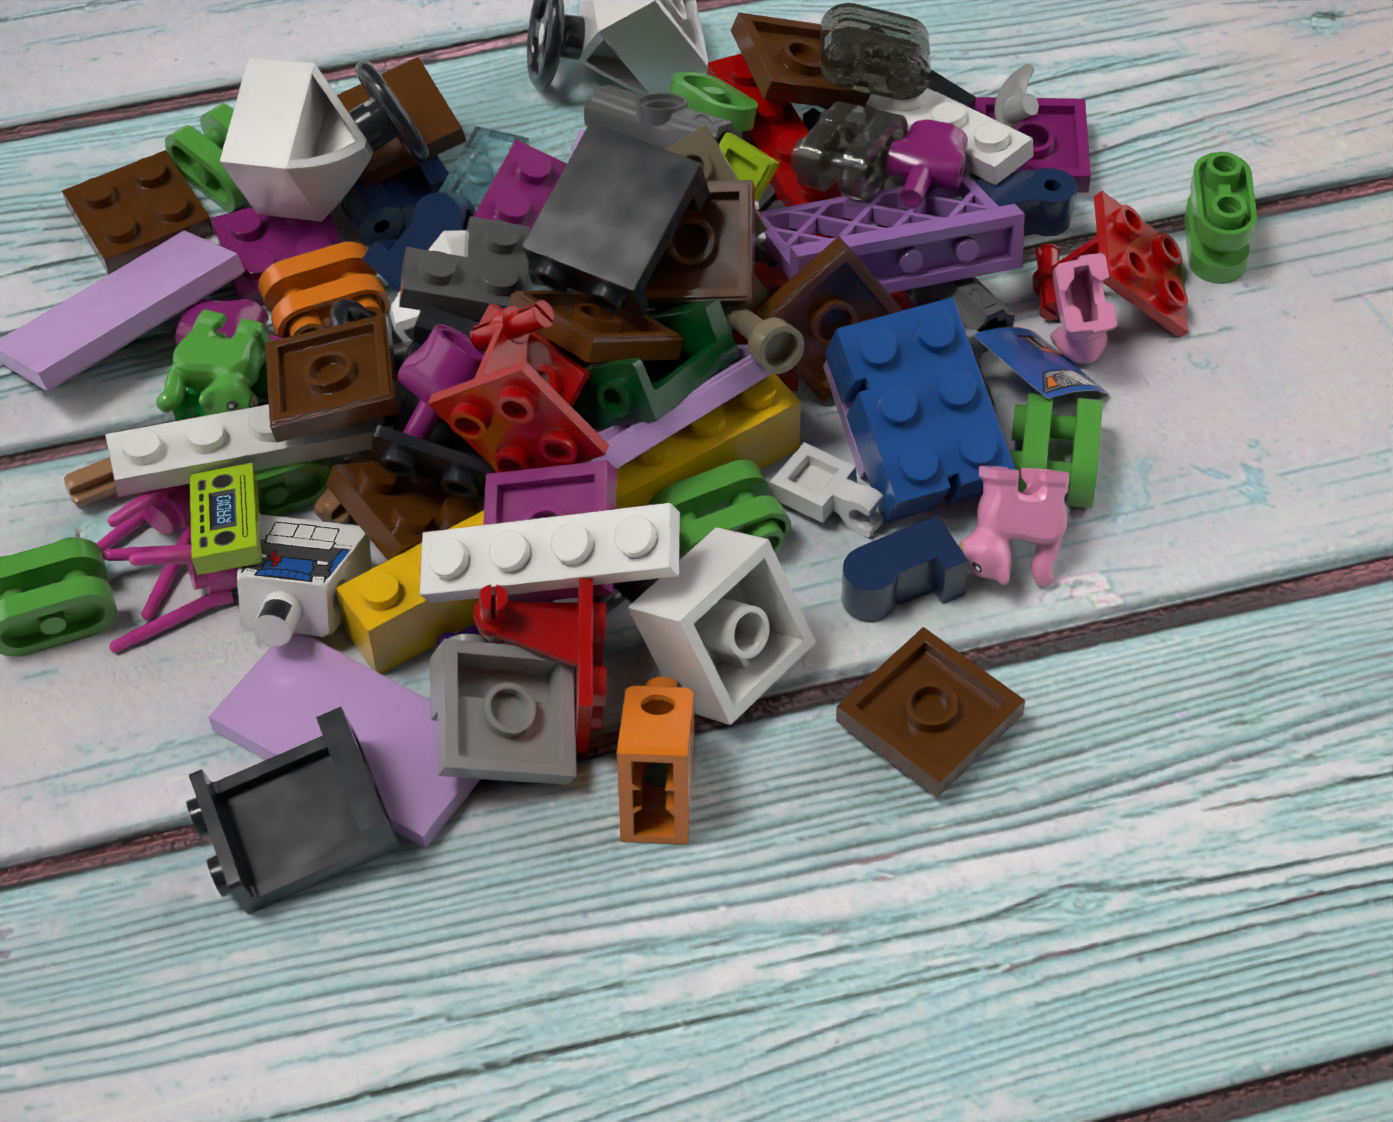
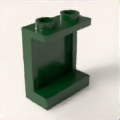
M719 299L646 310L644 314L677 332L684 339L679 359L641 361L639 358H630L583 365L581 367L591 373L572 408L593 429L636 424L639 422H653L660 419L688 397L690 393L740 356Z

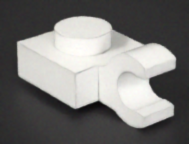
M805 442L770 481L771 496L777 498L780 503L822 523L834 511L851 530L862 536L871 537L884 521V516L874 512L883 501V494L870 486L857 483L856 466Z

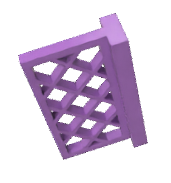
M968 174L963 175L958 189L929 185L921 205L917 208H909L901 203L899 195L903 186L759 212L769 228L765 232L766 240L761 244L789 280L839 236L888 293L1022 268L1025 214L1016 204L999 207ZM959 196H961V197L963 198L962 201L954 200V199H948V198H954V197H959ZM894 208L907 209L908 211L899 210V209H894ZM928 213V214H933V215H938V216H944V217H936V216H930V215H925V214ZM840 218L852 219L853 221L843 220ZM873 223V224L888 226V228L879 227V226H874V225H871V224ZM791 228V229H796L797 231L795 232V231H790V230H785V229ZM816 234H822V235L832 236V237H835V238H826V237L816 236Z

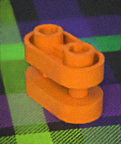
M342 242L284 259L269 266L262 273L258 287L267 310L272 313L271 321L277 336L287 338L331 327V307L337 300L342 298L352 299L360 303L374 316L382 315L390 310L391 302L382 281L377 277V272L362 259L368 249L356 242Z

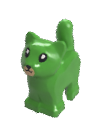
M203 310L197 317L193 330L181 340L173 353V364L168 371L165 389L156 400L157 407L162 412L169 413L183 402L187 387L203 391L199 398V404L204 407L207 415L257 407L258 399L251 391V387L257 381L262 365L266 363L265 343L273 341L270 340L265 326L261 322L242 318L235 334L230 339L226 334L217 332L227 321L226 315Z

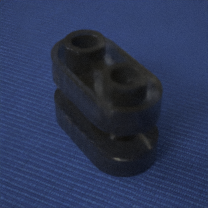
M856 3L838 4L824 14L820 24V68L824 77L836 86L894 100L916 98L928 88L931 81L930 40L928 30L919 20Z
M841 101L835 102L829 110H825L821 114L816 125L808 132L804 139H799L793 148L791 169L796 173L798 184L802 187L825 192L839 178V190L842 196L865 202L871 200L890 177L886 174L889 149L893 141L903 139L907 135V119L904 115L880 110L866 124V113L862 106Z

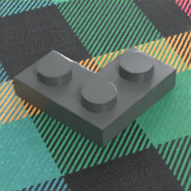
M470 216L465 234L464 256L406 247L402 263L399 307L421 310L422 305L425 304L475 320L482 319L489 304H497L503 309L508 307L511 293L528 291L529 261L522 245L529 234L530 227L511 224L502 220H488Z

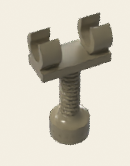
M754 274V306H723L722 309L730 330L735 329L748 339V351L752 359L770 373H785L795 367L800 361L804 351V339L796 328L783 319L773 317L763 321L752 312L770 295Z

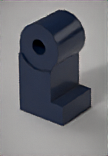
M438 155L374 186L363 188L360 181L354 183L342 199L341 207L363 243L372 246L378 240H398L413 222V213L418 201L424 196L435 192H454L453 179Z
M1043 168L1011 173L997 185L984 179L974 180L999 207L1011 204L1017 205L1025 214L1024 236L1032 234L1056 236L1064 233L1070 227L1078 187L1076 180L1071 174L1063 170Z
M435 192L428 194L418 201L413 213V222L397 241L394 239L376 241L362 259L399 293L402 263L406 247L429 250L443 231H466L469 217H473L476 212L475 207L467 197L460 193Z
M936 515L851 551L843 563L841 593L843 607L851 616L859 620L875 621L891 614L897 604L906 603L931 592H934L940 602L944 604L965 595L968 559L940 517Z

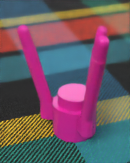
M190 484L144 492L110 515L107 521L108 525L116 528L96 543L101 548L102 553L106 549H112L146 521L163 534L183 531L176 545H191ZM182 564L164 566L141 612L144 620L148 621L154 617Z
M191 545L106 549L103 553L106 561L129 560L133 566L187 563L194 590L206 588L207 591L206 595L112 641L109 644V649L113 653H118L212 607L232 604L233 595L231 589L238 588V568L197 575L192 561Z

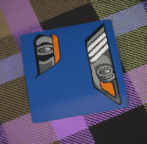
M1004 327L982 331L974 335L977 340L1048 399L1080 391H1098L1109 395L1101 386L1032 330L1021 327Z

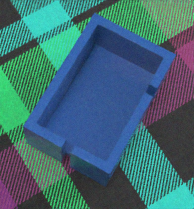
M953 297L836 329L825 352V357L841 403L845 404L854 401L846 417L870 486L883 494V501L879 504L878 509L880 514L884 516V524L936 509L943 498H945L946 504L950 505L983 495L984 482L979 477V466H999L1015 470ZM865 383L867 390L859 392L862 384ZM955 477L952 483L949 484L948 479Z

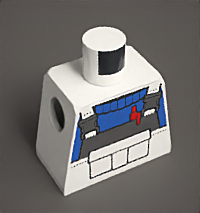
M259 514L262 563L238 567L237 571L241 622L248 628H253L256 637L270 646L285 645L290 641L293 633L321 637L333 634L343 620L336 587L372 569L370 538L357 525Z

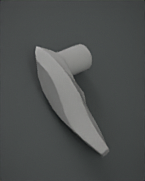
M1027 63L1017 69L1001 87L994 107L996 121L1012 127L1017 122L1029 118L1038 112L1037 99L1032 94H1026L1028 82L1034 72L1033 65Z

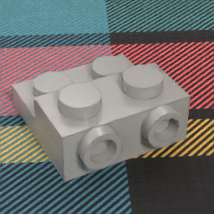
M460 634L444 639L430 657V720L438 721V776L569 785L577 777L573 667L515 644L487 643V639L481 635Z

